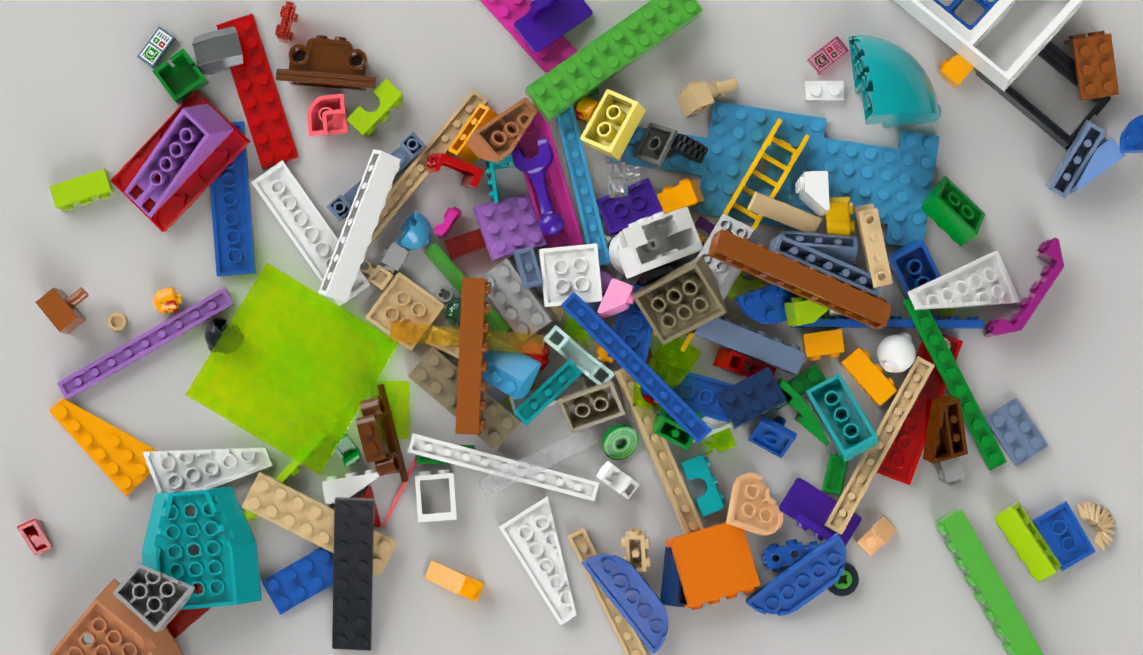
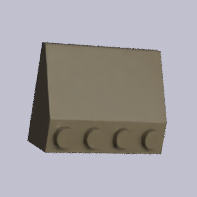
M703 256L639 288L632 296L662 345L728 312L713 272Z

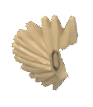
M1083 502L1082 506L1077 504L1080 518L1096 529L1097 534L1094 543L1102 551H1105L1104 543L1110 546V542H1113L1109 534H1116L1115 531L1109 529L1116 527V524H1112L1115 522V519L1111 520L1113 515L1108 517L1111 512H1107L1106 507L1100 512L1101 505L1098 504L1095 508L1094 502Z

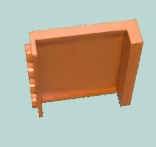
M723 522L665 540L667 548L671 547L687 601V604L683 605L684 608H691V610L700 609L704 603L708 602L709 605L719 603V598L726 597V599L737 597L738 592L750 593L755 591L754 587L760 586L744 529Z

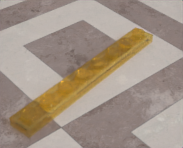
M391 321L390 341L459 347L460 327ZM489 330V333H486V341L489 342V350L542 355L545 335Z

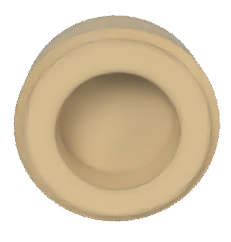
M114 312L108 317L107 324L111 330L119 332L127 327L128 320L123 313Z

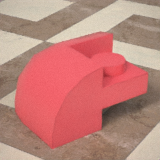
M344 94L324 95L317 97L311 103L307 111L309 136L325 137L348 134L347 106Z

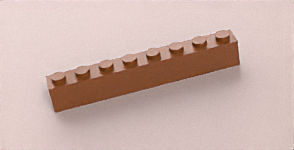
M462 277L455 434L479 435L485 430V419H482L483 411L486 410V399H483V393L487 390V380H484V372L488 370V361L485 360V353H488L489 350L486 333H489L490 329L487 314L490 313L488 294H491V282H488V278Z

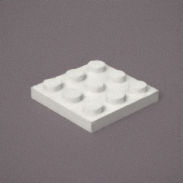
M597 243L539 249L545 307L560 306L573 292L585 303L602 302Z

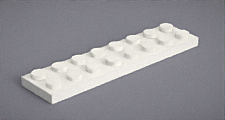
M282 160L251 183L320 281L323 282L339 239ZM360 269L358 270V278L354 281L351 288V296L347 299V302L371 285ZM334 299V301L337 303L339 307L345 304L344 302L337 301Z

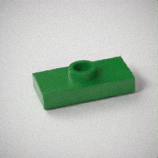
M829 454L821 491L841 495L848 461L844 462L840 455Z

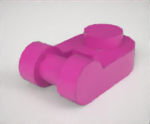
M455 206L452 209H447L444 214V221L442 224L436 225L434 229L439 238L443 239L448 235L462 210Z

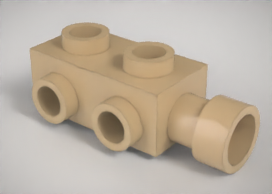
M632 528L626 531L625 537L621 539L622 549H626V556H623V558L630 562L646 581L643 572H647V568L651 567V557L647 555V549L650 548L649 537H646V530ZM633 539H640V541L635 542Z

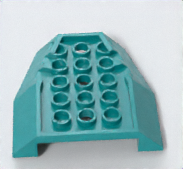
M232 486L155 493L141 553L142 564L191 586H194L195 583H200L203 586L202 593L197 594L193 591L188 602L181 610L232 606L262 601L257 543ZM189 505H193L196 509L194 516H190L186 512V508ZM192 544H196L199 547L197 555H193L190 552Z

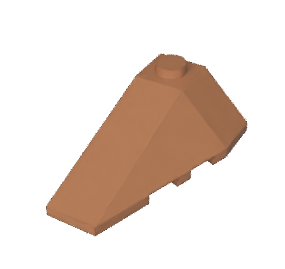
M525 97L474 131L466 144L478 158L498 163L512 153L538 110Z

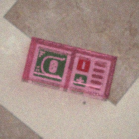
M836 36L809 57L807 61L819 75L849 50L840 38Z

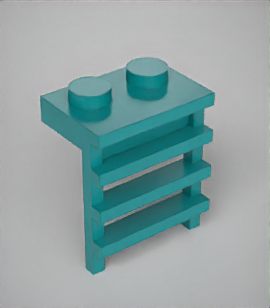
M512 154L498 163L485 160L487 167L490 166V169H486L488 178H491V180H488V185L490 189H493V192H489L491 200H494V203H498L499 200L495 169L514 167Z

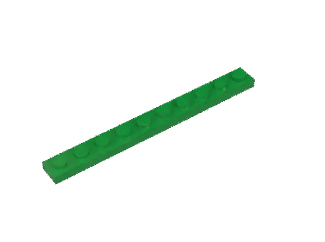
M910 297L903 300L902 303L949 395L960 399L963 422L987 469L991 471L1006 463L1007 461L930 310H915Z

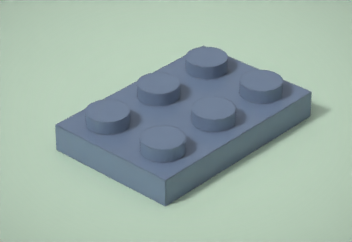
M1013 398L985 417L989 428L1015 467L1049 446L1017 398Z

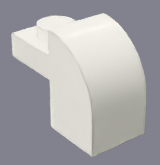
M609 461L600 468L599 473L596 475L628 500L640 485Z

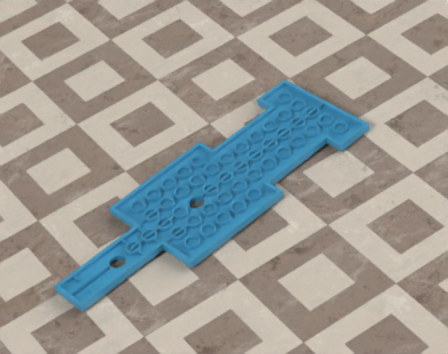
M715 101L712 108L708 138L686 135L709 149L702 163L691 161L675 152L671 158H666L661 169H658L633 157L638 148L636 145L640 144L647 128L641 127L636 128L619 160L608 157V162L702 176L700 189L705 201L697 204L696 214L720 218L779 118L783 121L774 135L775 138L784 140L796 150L806 134L810 138L774 199L809 213H814L799 199V193H795V182L804 172L828 171L829 198L850 197V202L854 203V207L873 203L874 208L878 209L880 223L887 225L884 243L904 247L917 239L924 241L928 216L923 212L921 206L925 197L932 190L940 137L901 131L898 149L824 137L826 118ZM771 142L770 146L768 145L764 152L788 166L792 153ZM768 162V171L762 174L778 183L784 171ZM752 174L745 184L749 189L766 196H770L775 188ZM741 191L735 203L747 209L752 196ZM733 207L727 215L738 221L755 222L754 219ZM854 210V214H851V215H852V220H856V215H855V210ZM763 216L759 223L798 230Z

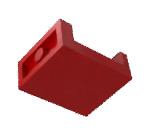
M432 153L427 158L425 164L427 167L426 171L429 173L439 172L442 165L464 174L461 186L466 188H477L484 169L444 153Z

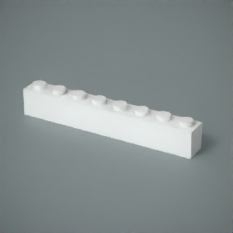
M373 149L318 293L344 303L351 296V288L354 281L358 278V270L365 259L366 249L372 241L373 231L379 223L381 210L386 205V197L392 189L393 179L399 171L401 159L386 152Z

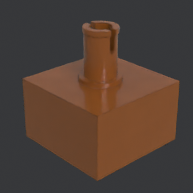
M53 287L35 302L61 333L70 334L87 320L76 307L89 297L82 287L70 297L63 290Z

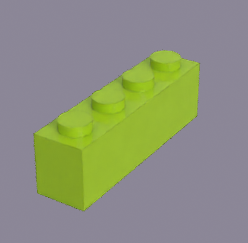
M1019 501L1001 510L994 517L996 524L1005 533L1009 544L1016 549L1019 559L1028 567L1029 574L1037 582H1040L1057 573L1062 565Z

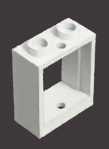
M450 469L438 470V474L432 475L431 471L419 472V476H415L418 522L458 519L454 473H450ZM449 478L451 512L423 514L421 480Z

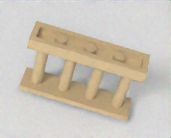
M873 203L854 207L867 272L871 274L873 288L893 284L878 209L874 208Z

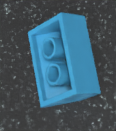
M495 336L489 341L488 353H485V360L488 361V370L484 372V380H487V383L514 399L526 398L542 363Z

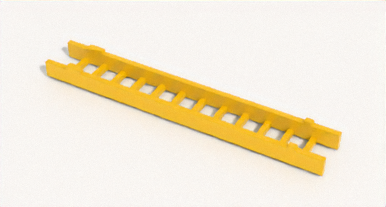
M779 118L723 212L725 215H728L732 207L755 220L751 227L755 230L763 216L760 214L756 215L735 203L741 191L753 197L755 191L746 187L745 184L752 174L775 187L769 196L774 198L810 138L806 134L797 150L784 140L775 138L774 135L783 121ZM771 142L792 153L788 166L764 153ZM761 158L784 171L778 183L755 170ZM689 332L686 333L688 337L680 349L683 353L694 336Z

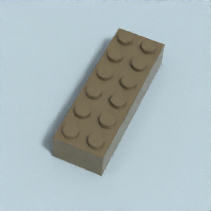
M432 347L408 377L456 417L458 368ZM484 392L483 399H486V410L483 411L482 419H485V430L477 436L497 451L520 425L521 421L487 392Z

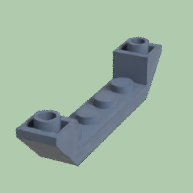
M414 131L399 143V148L390 154L401 159L400 168L395 177L409 166L426 147ZM361 180L343 196L340 194L326 206L338 221L348 216Z

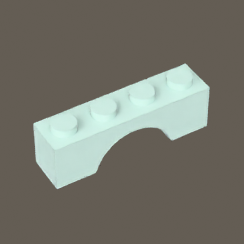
M555 325L543 339L567 361L570 359L596 385L610 381L615 375L558 326Z

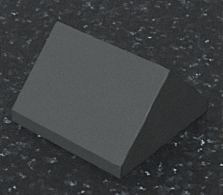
M650 122L633 157L661 169L678 131Z

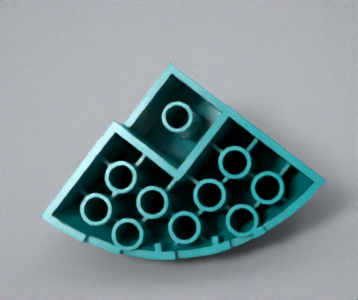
M873 36L848 37L855 94L862 93L866 125L882 123L883 128L931 123L936 122L940 118L941 108L938 105L931 81L925 70L910 53L882 38Z

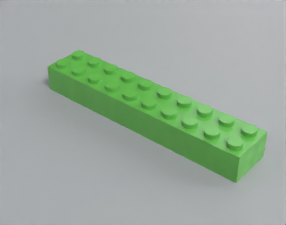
M651 0L527 86L525 93L548 123L700 17L703 9L696 0Z
M954 509L936 519L937 525L935 527L940 536L943 535L947 541L945 545L950 553H954L956 557L954 561L957 567L966 574L964 576L966 583L975 590L973 595L976 601L985 608L983 613L987 620H991L994 624L992 629L995 635L1003 640L1004 644H1002V647L1006 654L1043 655L963 510Z

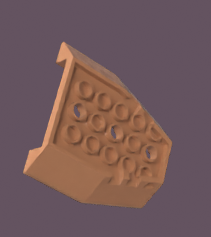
M114 578L95 598L50 655H184L167 627L161 632L155 633L113 594V591L120 585V582ZM85 634H89L92 637V643L84 641Z

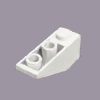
M376 469L365 470V475L357 476V472L345 474L346 478L338 479V475L326 477L327 481L322 482L325 504L335 503L336 497L352 498L380 477L376 473Z

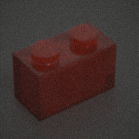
M480 228L444 241L451 261L487 249Z

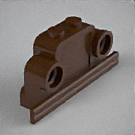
M317 35L316 38L309 39L306 46L301 44L294 45L289 50V69L277 68L276 80L288 81L290 85L366 91V88L376 87V77L367 76L368 61L366 54L360 49H353L351 43L346 41L347 38L344 37L328 39L327 36Z
M380 384L377 385L379 396L361 401L360 408L363 417L356 419L364 456L367 463L375 462L376 471L379 476L400 473L401 481L406 482L409 480L385 386Z

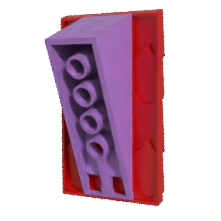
M196 90L110 181L162 232H165L190 208L206 188L217 179L251 141L217 110L209 100Z

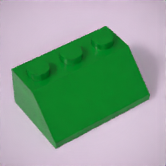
M946 176L925 197L921 206L923 212L960 246H963L978 235L985 213Z

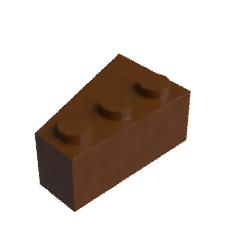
M952 395L932 399L923 459L934 464L968 454L960 399Z

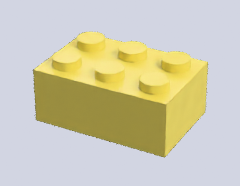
M606 89L580 140L588 147L619 160L646 110L637 101Z

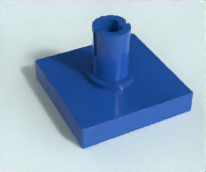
M763 415L750 434L748 441L782 458L796 439L797 433L784 427L786 420L783 417L776 416L773 421Z

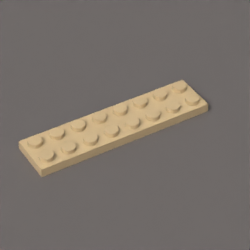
M259 472L242 508L334 553V509ZM375 529L373 573L381 577L398 541Z

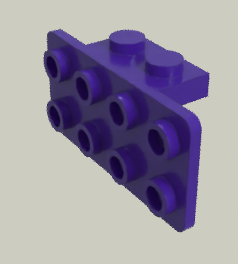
M534 0L530 4L531 7L528 13L515 21L513 26L532 51L538 53L591 17L593 12L584 0Z
M797 478L779 505V510L797 521L796 525L804 531L807 529L813 531L814 534L812 536L820 541L828 540L837 533L825 526L837 501L805 480ZM855 512L843 534H840L845 546L862 521L861 516Z

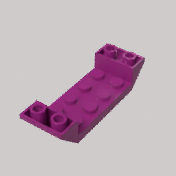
M1055 237L1050 240L1048 239L1046 242L1043 241L1037 249L1039 253L1036 257L1048 264V266H1045L1039 275L1042 276L1038 282L1035 281L1030 287V295L1027 298L1024 297L1018 305L1020 307L1019 311L1016 314L1013 313L1008 321L1002 317L993 321L990 320L984 329L986 330L985 337L1013 333L1023 329L1064 268L1058 238Z

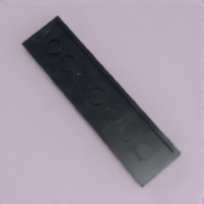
M335 498L332 649L371 651L375 499Z

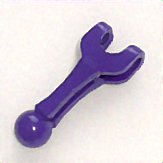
M543 137L538 140L539 152L534 158L527 159L523 149L519 146H515L511 154L514 166L518 170L528 173L534 184L542 215L539 221L540 230L547 236H556L562 231L564 222L562 217L555 212L548 191L547 169L553 162L554 154L549 140Z

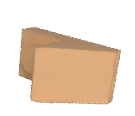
M883 515L856 543L869 556H872L884 543L890 540L897 529Z

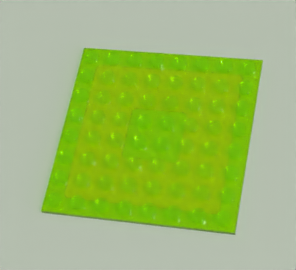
M266 263L185 395L320 475L360 409L361 401L366 399L399 343Z

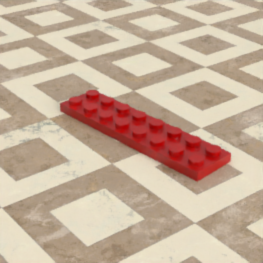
M249 14L216 25L218 30L235 27L238 33L243 53V64L230 68L262 169L273 167L282 160L285 163L298 159L299 155L254 15Z
M942 334V336H946L952 341L951 353L956 361L963 341ZM921 340L916 358L919 356L934 364ZM936 367L932 370L876 473L907 485L911 484L925 446L931 401L934 398L943 396L946 389Z

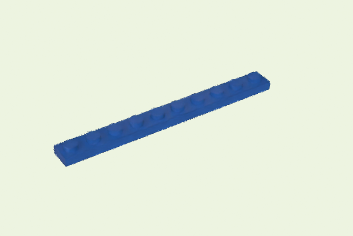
M575 292L560 305L698 444L712 431Z
M822 315L814 323L789 326V328H871L856 320L844 319V316L841 315L833 316V319H825V316ZM890 316L887 326L883 328H915L910 317L909 319H902V316ZM933 316L939 329L984 328V320H978V316H968L967 320H959V316H948V320H940V316Z

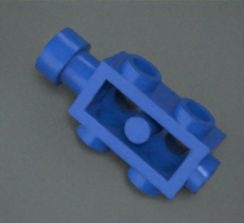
M797 539L785 541L786 545L778 546V543L769 544L767 549L763 550L764 554H761L763 566L767 565V569H772V572L784 570V566H792L817 548L818 542L813 541L809 542L808 545H803L802 542H797ZM792 551L798 552L796 558L791 556ZM774 555L779 556V560L777 562H774L772 560V557Z

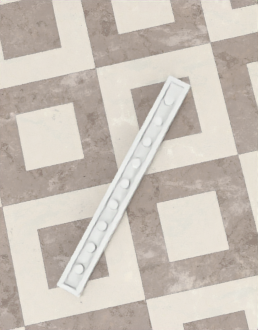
M414 433L412 434L408 449L409 453L595 501L599 482Z

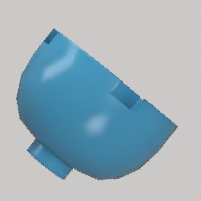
M414 211V214L411 213L400 229L402 230V235H397L396 243L408 250H416L423 245H427L432 238V235H430L431 225L428 219L417 211Z

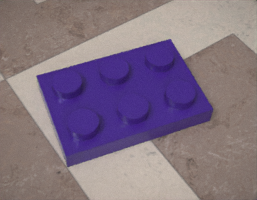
M649 178L596 200L611 236L628 228V224L663 211Z

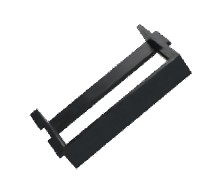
M1050 41L1040 51L1038 56L1077 87L1074 60ZM981 72L977 74L979 78L1066 150L1072 144L1086 119L1090 121L1094 115L1097 116L1111 100L1110 96L1091 99L1096 105L1072 134L1069 135L1011 86L1003 91Z

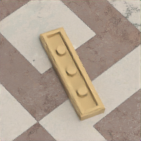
M756 191L747 208L749 211L808 233H816L822 220L817 215Z

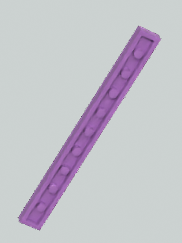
M222 288L59 381L57 385L65 399L69 400L235 304L226 288Z

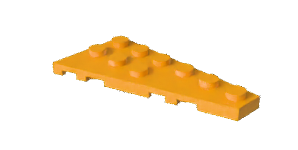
M62 398L49 410L54 418L125 496H128L151 475L143 452L158 451L155 448L65 398Z

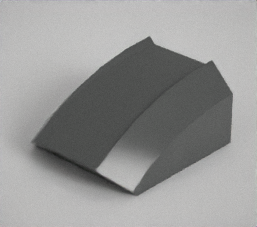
M235 27L220 29L194 37L192 45L198 64L197 67L203 74L212 75L243 64V53Z

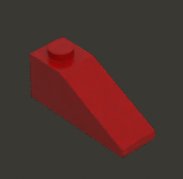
M720 347L713 366L745 378L769 367L774 376L777 369L748 356Z

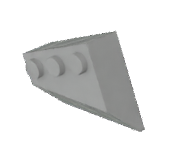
M138 563L113 591V594L156 633L161 632L182 609L196 587Z

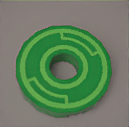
M628 424L615 425L603 435L601 447L608 458L622 460L634 453L639 443V437L632 426ZM619 439H624L621 444L616 445Z

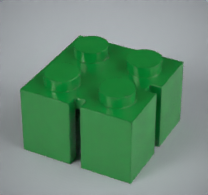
M184 49L169 58L175 66L172 67L165 61L153 70L155 76L178 105L182 104L194 91H200L210 83Z

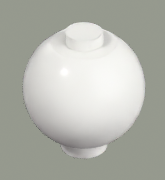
M900 332L899 334L890 335L879 344L877 358L887 372H904L913 365L916 358V349L909 334Z

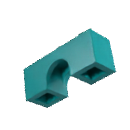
M701 454L681 462L680 464L687 481L700 478L706 484L704 494L695 498L701 515L704 517L724 509L723 504L726 503L722 492L718 493L716 486L719 484L715 474L711 475L709 471L711 464L708 457H704Z

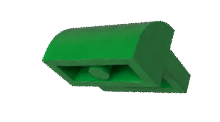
M662 409L660 414L657 413L653 423V433L688 451L694 439L664 409ZM694 411L702 419L703 415Z

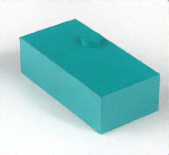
M840 373L806 391L808 402L844 462L878 445L876 433Z

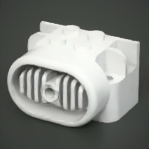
M686 206L667 214L661 211L653 216L628 224V228L623 229L612 239L609 246V257L613 267L628 279L702 250L703 246L689 209Z

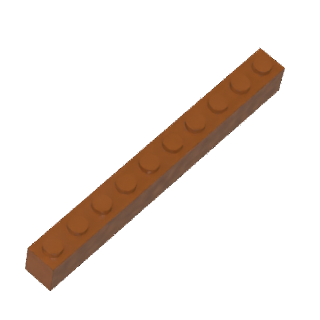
M721 229L713 235L708 256L876 330L887 326L892 304L887 303L885 299L876 298L869 295L867 291L855 289L849 283L837 281L833 276L819 273L815 268H808L797 260H790L781 253L767 250V247L756 245L745 237H738L729 230Z

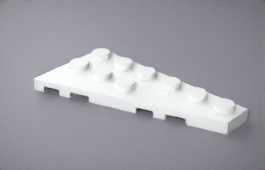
M998 250L908 291L915 310L1020 303Z
M266 447L143 452L158 493L211 489L273 466Z
M547 496L502 524L499 528L561 626L577 614Z

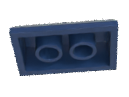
M666 546L660 599L664 605L684 607L683 605L687 604L673 552L671 547L667 548Z

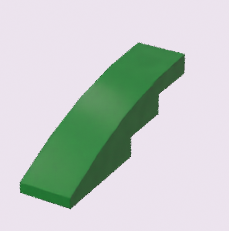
M779 378L776 381L777 384L789 394L786 398V403L798 412L794 419L827 446L829 444L828 439L810 407L785 380Z

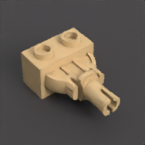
M736 78L723 82L715 80L711 85H707L706 81L699 83L698 80L688 84V87L682 89L681 94L676 97L684 117L688 118L703 112L715 102L714 97L717 96V99L724 96V93L737 89L738 82Z

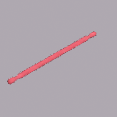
M417 455L407 473L408 479L416 465ZM407 481L402 483L386 515V519L381 525L385 528L386 522L390 518Z

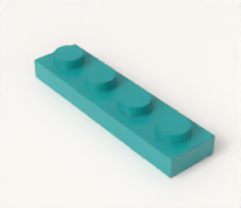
M569 359L513 413L527 426L570 386L582 372Z

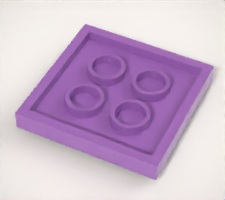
M528 193L498 200V203L493 201L474 206L473 210L491 260L512 256L515 250L533 247V250L545 248L547 245Z

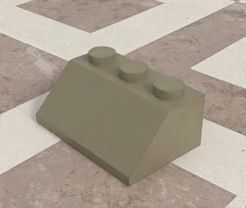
M612 380L557 399L571 433L626 414L624 400L619 388Z

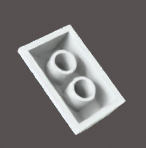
M828 171L804 172L795 182V193H799V199L818 216H824L830 210Z

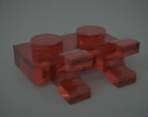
M287 1L286 5L281 8V24L277 25L275 31L279 42L287 43L288 40L292 41L294 33L290 31L292 22L297 23L299 17L295 13L296 5L293 2Z

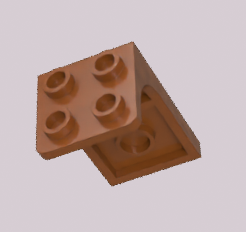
M1105 31L1088 33V37H1086V33L1069 36V40H1065L1064 44L1070 46L1073 54L1079 101L1119 95L1111 33L1105 34Z

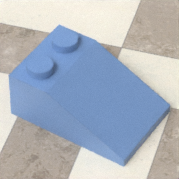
M1104 137L1069 191L1070 194L1085 186L1126 156L1124 153H1120V147L1113 137L1108 140Z

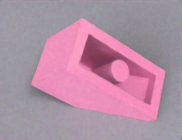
M612 278L598 308V316L603 320L627 310L630 304L635 302L632 297L635 294L634 286Z

